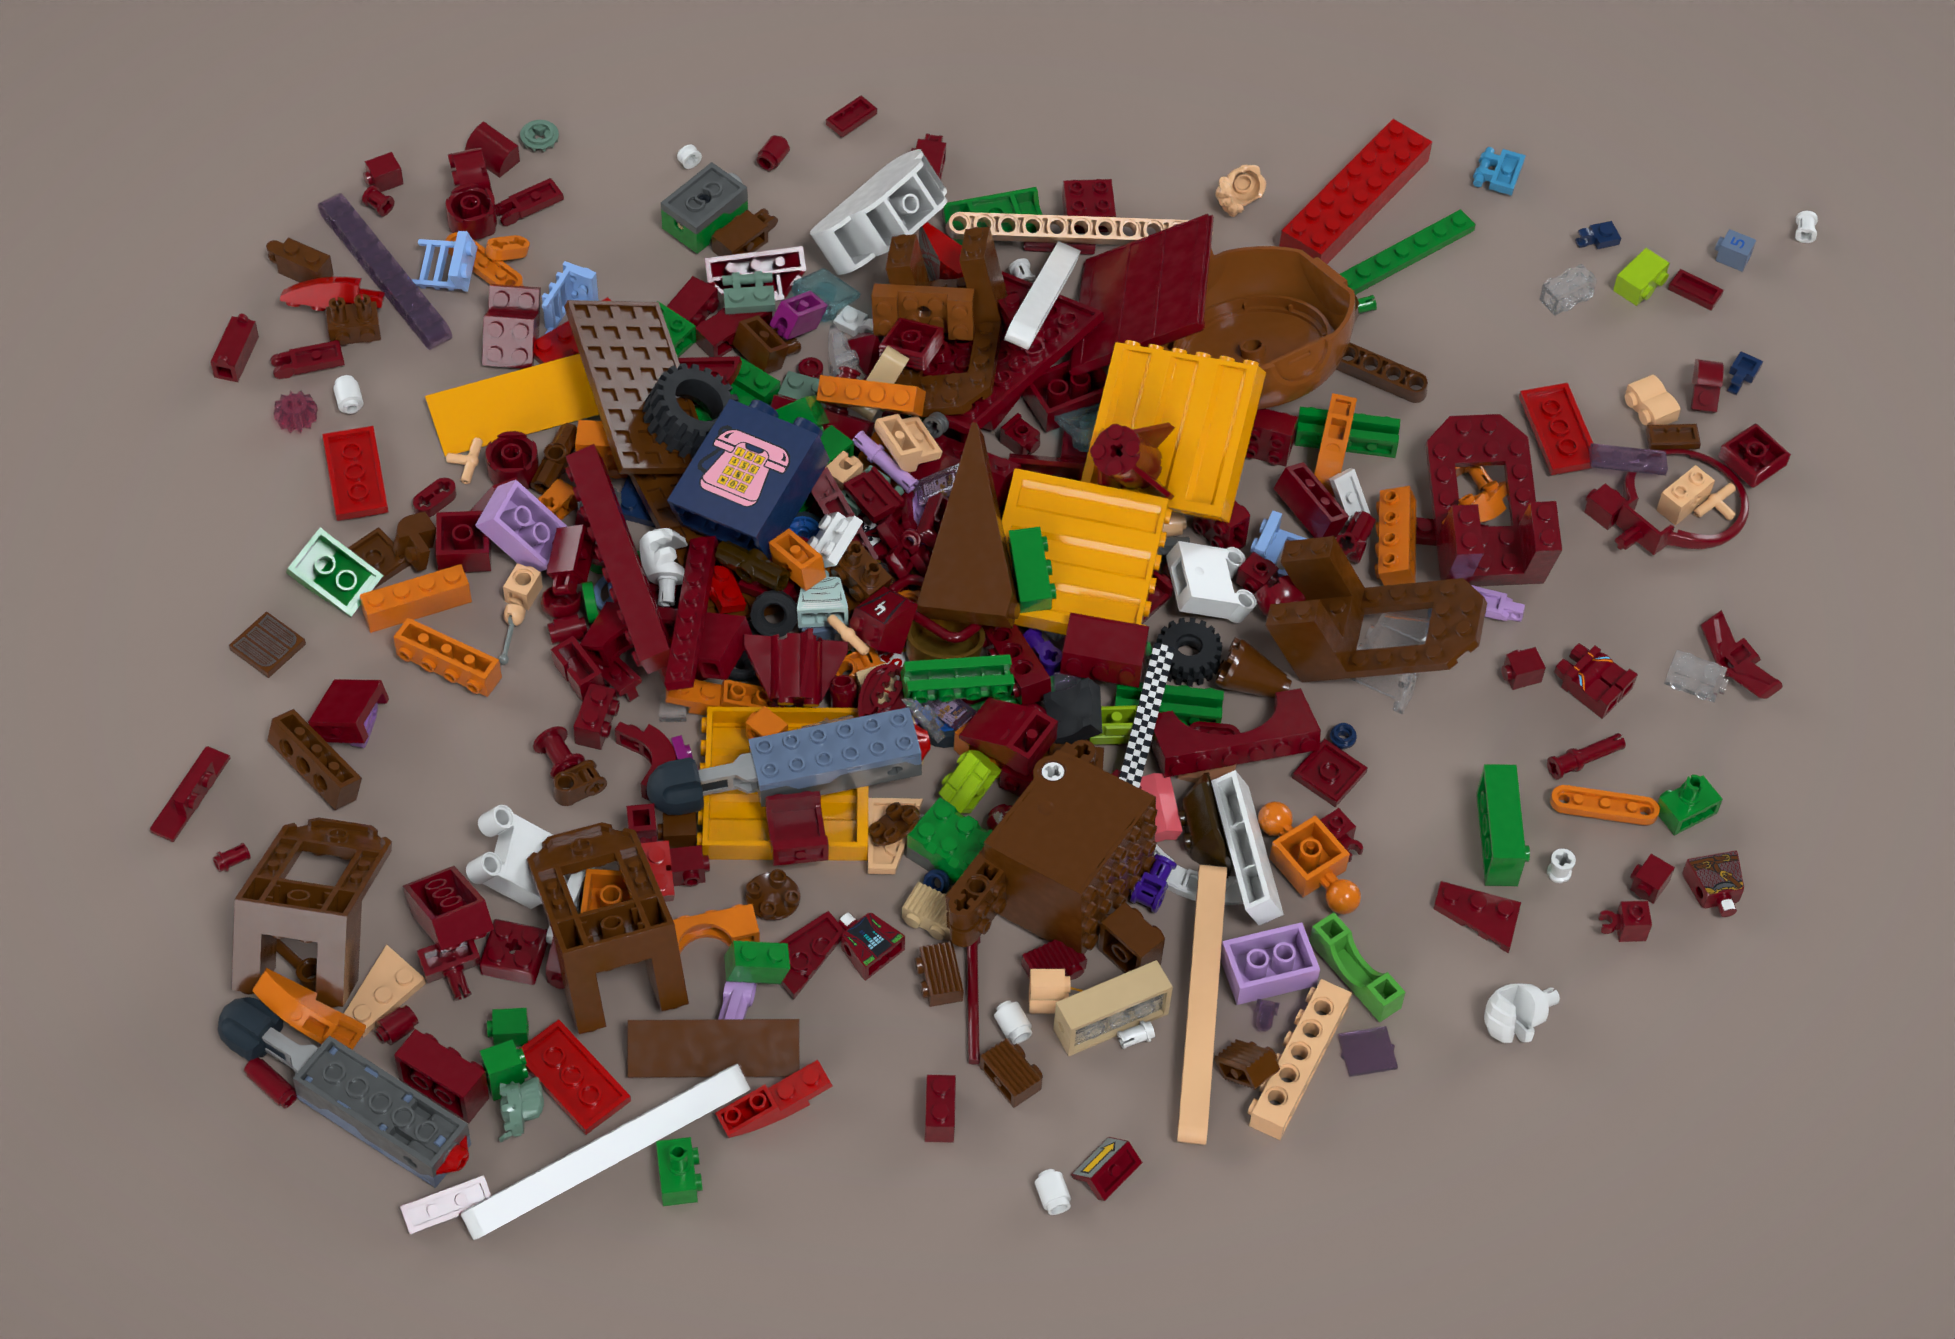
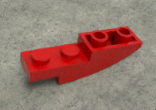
M323 277L300 282L284 289L280 296V301H284L287 305L293 307L307 305L311 306L313 310L325 311L326 307H329V301L332 298H335L338 303V297H341L345 300V305L355 304L354 298L357 295H361V300H364L363 294H366L370 297L371 302L376 301L377 308H382L385 292L360 288L362 278Z
M816 1060L767 1088L766 1084L715 1114L727 1136L731 1138L761 1129L810 1105L808 1100L828 1090L833 1085L820 1062Z

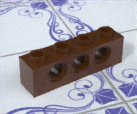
M294 709L272 718L267 741L334 810L357 800L362 777Z

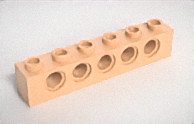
M1323 979L1320 980L1317 988L1311 987L1305 1001L1308 1005L1305 1010H1299L1294 1021L1297 1027L1294 1032L1289 1031L1282 1045L1286 1047L1283 1054L1277 1053V1063L1280 1070L1260 1086L1259 1091L1262 1094L1259 1100L1254 1098L1248 1109L1247 1114L1251 1115L1250 1127L1281 1140L1349 1007L1352 992ZM1322 1011L1327 1015H1319L1316 1012ZM1310 1033L1313 1034L1315 1037L1310 1038L1307 1037L1305 1034ZM1298 1055L1303 1057L1304 1059L1297 1060L1293 1056ZM1282 1078H1289V1079H1291L1293 1082H1289V1083H1288V1082H1284V1081L1281 1080V1079H1282ZM1275 1100L1280 1102L1281 1105H1273L1269 1101Z

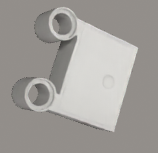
M1178 541L1166 555L1180 612L1225 618L1233 623H1241L1255 608L1257 602L1251 592L1240 589L1234 593L1231 579L1237 574L1238 568L1246 560L1245 555L1235 547L1224 549Z
M498 805L482 814L478 819L479 829L485 836L494 837L499 835L495 852H487L469 862L466 867V873L473 883L484 884L532 909L542 904L529 870L527 858L533 852L538 853L543 848L542 842L548 836H552V834L515 815L508 806Z

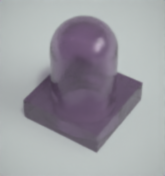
M1257 999L1255 1011L1258 1012L1256 1027L1260 1031L1267 1032L1272 1028L1274 1015L1277 1016L1280 1003Z

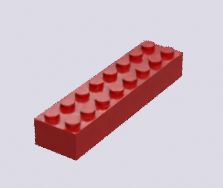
M1392 119L1281 230L1279 247L1303 250L1313 259L1318 257L1328 264L1429 161L1432 141L1397 120Z

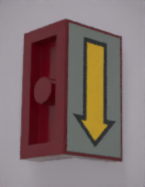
M1108 1137L1071 1176L1075 1180L1087 1182L1097 1199L1105 1201L1143 1162L1129 1141Z

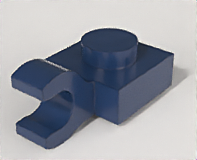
M1608 221L1578 230L1580 238H1576L1575 241L1579 248L1595 244L1597 249L1619 245L1622 238L1613 222Z
M1740 351L1729 371V374L1734 376L1728 391L1737 395L1744 381L1752 383L1760 371L1763 361Z

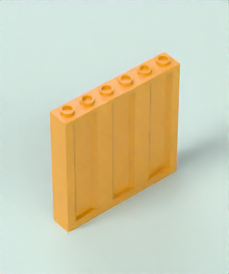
M1126 340L1125 344L1115 342L1081 481L1098 485V468L1094 464L1090 449L1102 428L1106 429L1112 424H1119L1133 430L1169 422L1175 429L1158 446L1162 455L1160 465L1162 471L1157 479L1174 495L1172 500H1168V509H1172L1174 513L1229 523L1266 372L1259 367L1258 362L1252 360H1244L1243 363L1235 362L1234 358L1228 356H1220L1219 359L1211 358L1210 354L1196 352L1195 355L1187 354L1186 350L1172 348V351L1164 350V347L1155 344L1142 347L1140 343ZM1152 485L1145 489L1132 490L1125 486L1120 488L1122 490L1167 498Z
M1015 468L1002 518L1011 567L1012 562L1008 543L1009 530L1040 527L1042 536H1047L1048 552H1045L1046 560H1051L1052 575H1049V582L1055 584L1056 599H1052V609L1020 613L1018 619H1015L1014 624L1066 635L1071 612L1143 625V617H1149L1152 602L1147 601L1149 593L1154 594L1157 578H1152L1154 570L1159 571L1162 555H1158L1159 547L1164 548L1167 532H1163L1164 524L1169 525L1172 509H1168L1169 499Z
M707 707V717H702V733H706V740H701V756H705V763H700V769L730 764L741 754L750 753L749 740L746 737V720L753 712H758L763 707ZM767 707L788 724V731L858 717V708ZM868 786L821 795L825 835H827L829 844L828 860L868 861ZM735 789L703 796L704 809L698 811V825H703V832H697V845H702L703 855H708L709 860H772L766 807H761L758 792L747 794Z

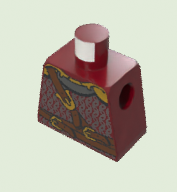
M1737 850L1687 859L1682 874L1700 906L1705 909L1718 907L1722 917L1734 915L1737 912L1734 903L1740 901L1744 891Z

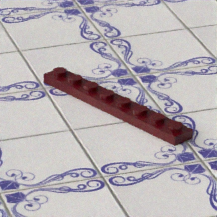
M716 535L690 539L664 682L667 691L694 688L716 561L714 555L719 544Z

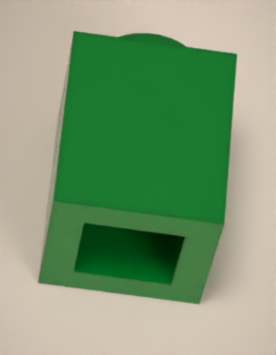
M527 1008L492 1009V1020H487L488 1038L493 1037L494 1046L513 1039L515 1047H522L529 1041Z

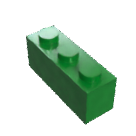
M1040 527L1009 530L1008 543L1020 604V613L1052 609V599H1056V588L1054 583L1049 582V575H1052L1051 560H1046L1045 552H1048L1047 536H1042Z

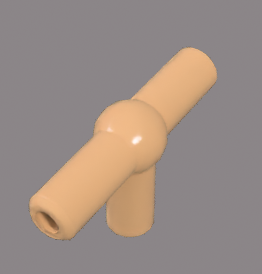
M476 437L473 439L468 455L448 453L446 456L447 463L465 465L461 476L463 484L471 483L475 467L479 464L478 457L483 444L480 438Z
M1728 483L1717 493L1711 494L1705 502L1694 509L1695 516L1701 518L1715 507L1728 521L1732 520L1736 513L1723 500L1736 491L1735 485Z
M834 614L827 618V623L841 635L843 641L848 642V651L854 647L861 655H866L869 652L870 648L855 634L852 628H848Z

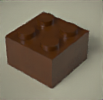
M1124 902L1101 922L1098 950L1122 972L1127 973L1156 960L1161 966L1165 937L1157 926L1150 925L1144 919L1138 909L1131 908Z

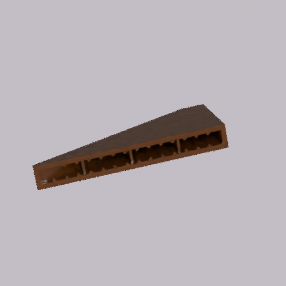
M972 422L917 601V608L921 614L929 619L1013 629L1015 619H1018L1020 615V604L984 435L978 424Z

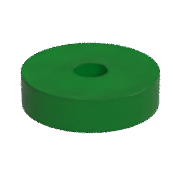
M589 581L582 583L588 621L589 624H593L598 616V608L593 583Z

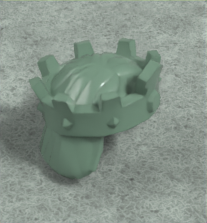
M533 1077L521 1085L514 1082L510 1084L500 1083V1095H502L500 1111L505 1122L503 1125L506 1131L499 1138L500 1142L512 1136H521L524 1134V1122L539 1118L544 1107V1098L539 1077Z

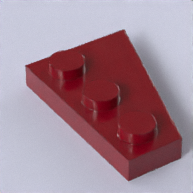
M1441 881L1434 910L1461 926L1466 925L1479 933L1478 936L1486 941L1490 939L1501 946L1500 949L1509 954L1521 902Z
M829 911L779 942L788 943L790 970L781 985L793 1000L841 941V934L845 930Z

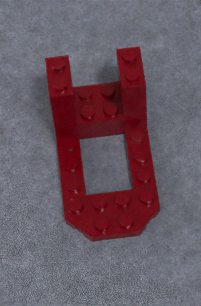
M1501 414L1449 416L1425 444L1440 580L1464 578L1470 585L1477 587L1544 584L1562 552L1557 502H1536L1528 436ZM1504 465L1511 526L1481 527L1478 504L1458 505L1459 493L1456 467Z

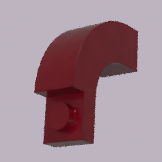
M619 722L615 728L616 744L644 756L651 764L649 771L640 783L642 798L649 800L647 795L649 776L658 766L676 760L675 750L665 734L656 727L648 724L643 732L635 725Z

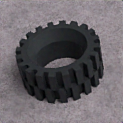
M686 363L680 364L678 368L675 365L669 367L668 371L662 373L643 406V412H646L643 417L644 422L651 423L647 428L649 433H656L658 435L655 440L659 444L665 442L668 445L666 450L671 453L676 449L679 451L678 456L685 458L687 454H690L691 459L694 458L729 399L737 402L739 400L737 394H730L733 388L729 383L726 385L721 383L723 377L719 374L716 377L710 375L712 370L706 367L701 371L697 364H692L689 369ZM676 397H684L696 402L709 414L712 421H701L689 416L681 409Z

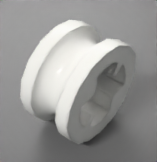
M692 144L684 146L677 154V159L686 169H691L698 165L702 158L701 153Z

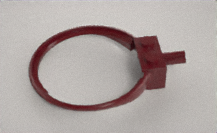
M1663 449L1651 452L1638 459L1625 476L1623 497L1628 501L1622 505L1616 521V525L1624 533L1618 536L1615 542L1620 550H1627L1638 542L1652 555H1655L1667 545L1686 549H1708L1720 546L1738 535L1746 524L1749 514V501L1746 490L1738 477L1728 467L1708 455L1686 449ZM1669 454L1688 455L1691 458L1704 461L1720 470L1735 485L1738 496L1741 497L1740 514L1729 529L1719 534L1702 535L1678 530L1676 533L1673 531L1675 527L1672 524L1660 532L1635 511L1639 500L1635 489V476L1638 470L1649 460Z

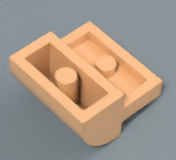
M899 414L876 419L874 426L876 433L903 471L914 472L918 464L940 459L942 450L918 416L902 419Z

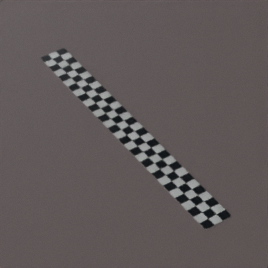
M1154 643L1119 777L1138 788L1140 787L1175 648L1159 643Z

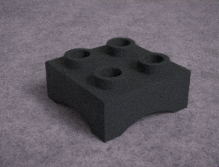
M1091 679L1081 680L1077 685L1066 690L1043 694L1047 715L1058 721L1057 739L1053 744H1065L1067 742L1072 745L1078 740H1085L1102 734L1100 686Z

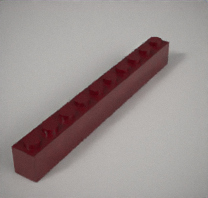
M592 444L567 455L566 459L569 466L565 470L570 481H575L576 486L572 489L578 502L582 501L583 503L580 511L585 522L589 521L590 523L587 531L591 540L597 542L598 547L594 548L600 563L604 562L605 568H602L603 575L607 583L611 582L613 588L609 589L614 603H619L620 609L617 610V614L623 625L626 624L628 630L624 631L630 646L634 645L636 651L632 652L633 658L638 667L643 666L646 672L650 674L668 665L671 642L604 460L595 444Z

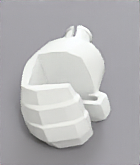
M654 529L643 535L639 541L641 563L648 580L659 585L658 605L670 607V605H675V585L683 583L685 572L681 565L674 562L677 558L675 549L686 547L687 542L684 537L672 529Z
M1508 984L1499 988L1489 998L1484 1014L1485 1024L1490 1035L1502 1043H1511L1514 1034L1517 1035L1521 1042L1532 1041L1535 1032L1533 1027L1546 1021L1549 1007L1559 1003V994L1552 987L1541 991L1532 984Z

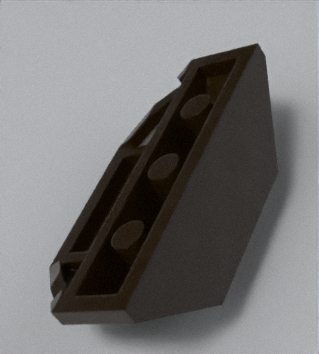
M1207 772L1203 773L1183 798L1182 809L1178 810L1181 826H1184L1185 829L1183 843L1185 850H1190L1192 860L1198 864L1227 867L1226 879H1228L1232 863L1210 773Z

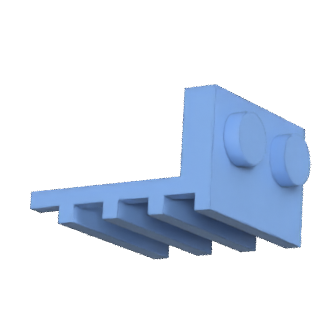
M458 231L456 241L419 239L418 245L426 246L419 280L410 279L409 285L420 286L421 289L434 287L436 290L448 288L450 291L462 289L464 292H468L478 248L467 231ZM435 247H440L434 279L431 281L428 280L434 250ZM449 248H454L447 282L442 281Z
M564 261L562 264L563 273L557 272L556 284L551 282L549 284V294L544 293L542 295L545 328L548 329L546 333L557 328L566 314L564 305L567 300L599 301L596 272L589 268H583Z
M1272 511L1269 519L1264 518L1259 531L1261 536L1259 539H1254L1250 552H1255L1264 559L1272 561L1276 566L1284 549L1285 541L1307 538L1281 530L1282 513ZM1279 569V577L1288 575L1285 569Z

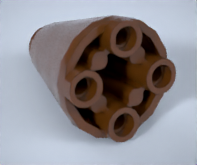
M1236 637L1233 639L1228 650L1230 653L1227 660H1222L1217 671L1218 676L1215 684L1218 687L1274 699L1276 692L1289 690L1292 680L1288 679L1282 670L1247 641Z

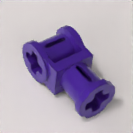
M1033 628L1027 630L1023 636L1048 675L1052 676L1060 673L1061 667L1059 664L1062 662L1061 650L1054 647L1050 640L1045 642L1040 630Z
M1158 854L1154 856L1155 862L1150 872H1144L1142 880L1136 884L1130 902L1134 904L1139 902L1150 907L1154 913L1159 910L1168 888L1166 881L1171 871L1177 867V864L1171 859Z

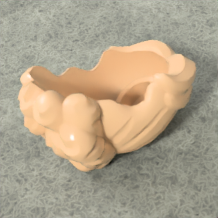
M1241 165V167L1234 169L1226 177L1223 176L1219 179V187L1216 189L1215 195L1223 210L1231 217H1235L1238 213L1243 212L1244 206L1258 198H1262L1266 188V181L1260 175V168L1258 166Z

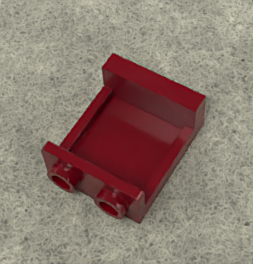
M334 679L309 719V725L327 743H365L369 736L364 722L376 702L377 704H387L389 701L382 680Z
M820 791L775 794L765 797L766 819L773 866L827 861L829 859V844L827 835H825Z

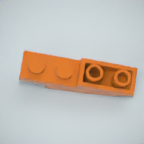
M1332 393L1314 475L1335 498L1329 478L1341 473L1357 398Z
M1495 480L1483 486L1484 490L1478 495L1467 494L1460 498L1458 505L1478 504L1480 523L1494 519L1507 509L1502 500L1507 495L1506 481L1498 483Z
M695 679L694 688L671 691L666 689V703L689 707L688 713L707 716V707H770L762 686L732 680H724L722 684H716Z
M268 968L265 969L253 987L252 991L276 1015L296 1030L320 1044H323L330 1035L353 1050L365 1032V1024L317 1001L316 992Z

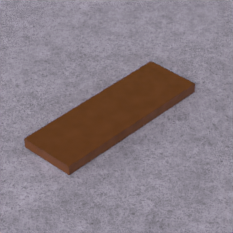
M800 1019L628 1020V1078L712 1077L735 1064L739 1065L744 1077H785L800 1070Z

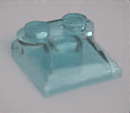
M825 268L795 280L791 288L794 296L812 291L828 305L821 319L824 322L834 320L838 310L854 302L861 295L860 292Z
M1099 403L1054 417L1058 425L1072 437L1073 447L1081 452L1089 451L1099 411Z

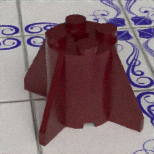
M1167 422L1133 430L1119 424H1112L1106 429L1102 428L1090 449L1094 464L1098 468V485L1117 489L1125 486L1132 490L1145 489L1152 485L1172 500L1174 495L1157 480L1162 471L1160 466L1162 455L1158 446L1175 427Z
M807 628L802 633H787L785 639H779V634L773 636L743 635V647L768 698L770 707H818L848 653V642L822 640L821 637L816 640V635H813V628Z

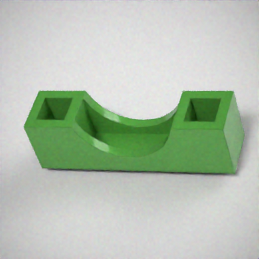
M1335 912L1312 926L1309 939L1311 946L1379 1022H1382L1402 1008L1406 992L1388 972H1377L1363 959L1354 943L1352 931Z

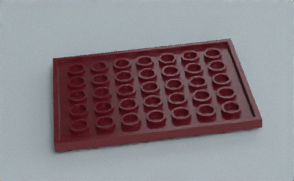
M1001 271L1007 294H1015L1021 291L1024 297H1026L1033 283ZM1059 294L1044 321V326L1041 327L1045 341L1031 346L1029 350H1021L1019 346L1004 340L1008 331L1004 325L992 395L985 400L980 398L972 403V409L964 414L945 415L948 419L949 427L968 435L972 422L977 423L980 429L1099 325L1104 320L1103 311ZM948 334L943 335L945 342L950 346L951 357L940 364L930 363L926 370L923 371L922 377L967 373L973 341L948 339Z

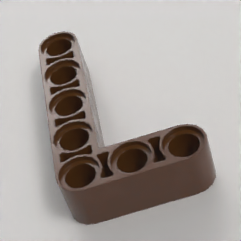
M1356 295L1354 323L1356 322L1359 314V301ZM1349 342L1343 357L1351 356L1354 359L1347 361L1342 358L1336 370L1412 403H1420L1426 398L1428 381L1424 374ZM1374 366L1376 369L1367 370L1365 367ZM1394 375L1399 377V379L1390 380L1388 377ZM1413 385H1418L1422 388L1419 390H1413L1410 387Z

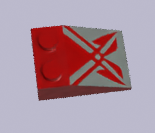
M926 222L919 228V246L925 267L932 281L964 277L959 261L962 245Z

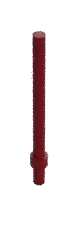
M980 937L975 943L967 947L968 1063L971 1065L980 1063L978 944L981 942Z

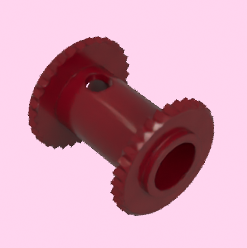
M562 726L551 727L543 731L533 744L535 752L539 754L546 753L554 766L550 772L552 779L559 772L570 769L585 761L582 754H572L565 744L568 732Z

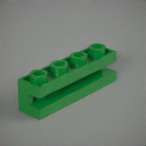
M1300 406L1295 446L1320 449L1328 410ZM1354 413L1346 452L1396 458L1401 419Z
M1010 655L904 661L901 670L904 700L914 704H923L932 700L950 702L961 698L977 700L981 697L992 696L995 699L1011 695L1015 685L1014 676L1010 674L1011 657Z
M1140 682L1139 688L1117 684L1115 706L1138 705L1144 682ZM1166 685L1159 713L1173 711L1177 718L1187 726L1199 721L1221 723L1224 691L1213 688H1192L1186 685Z

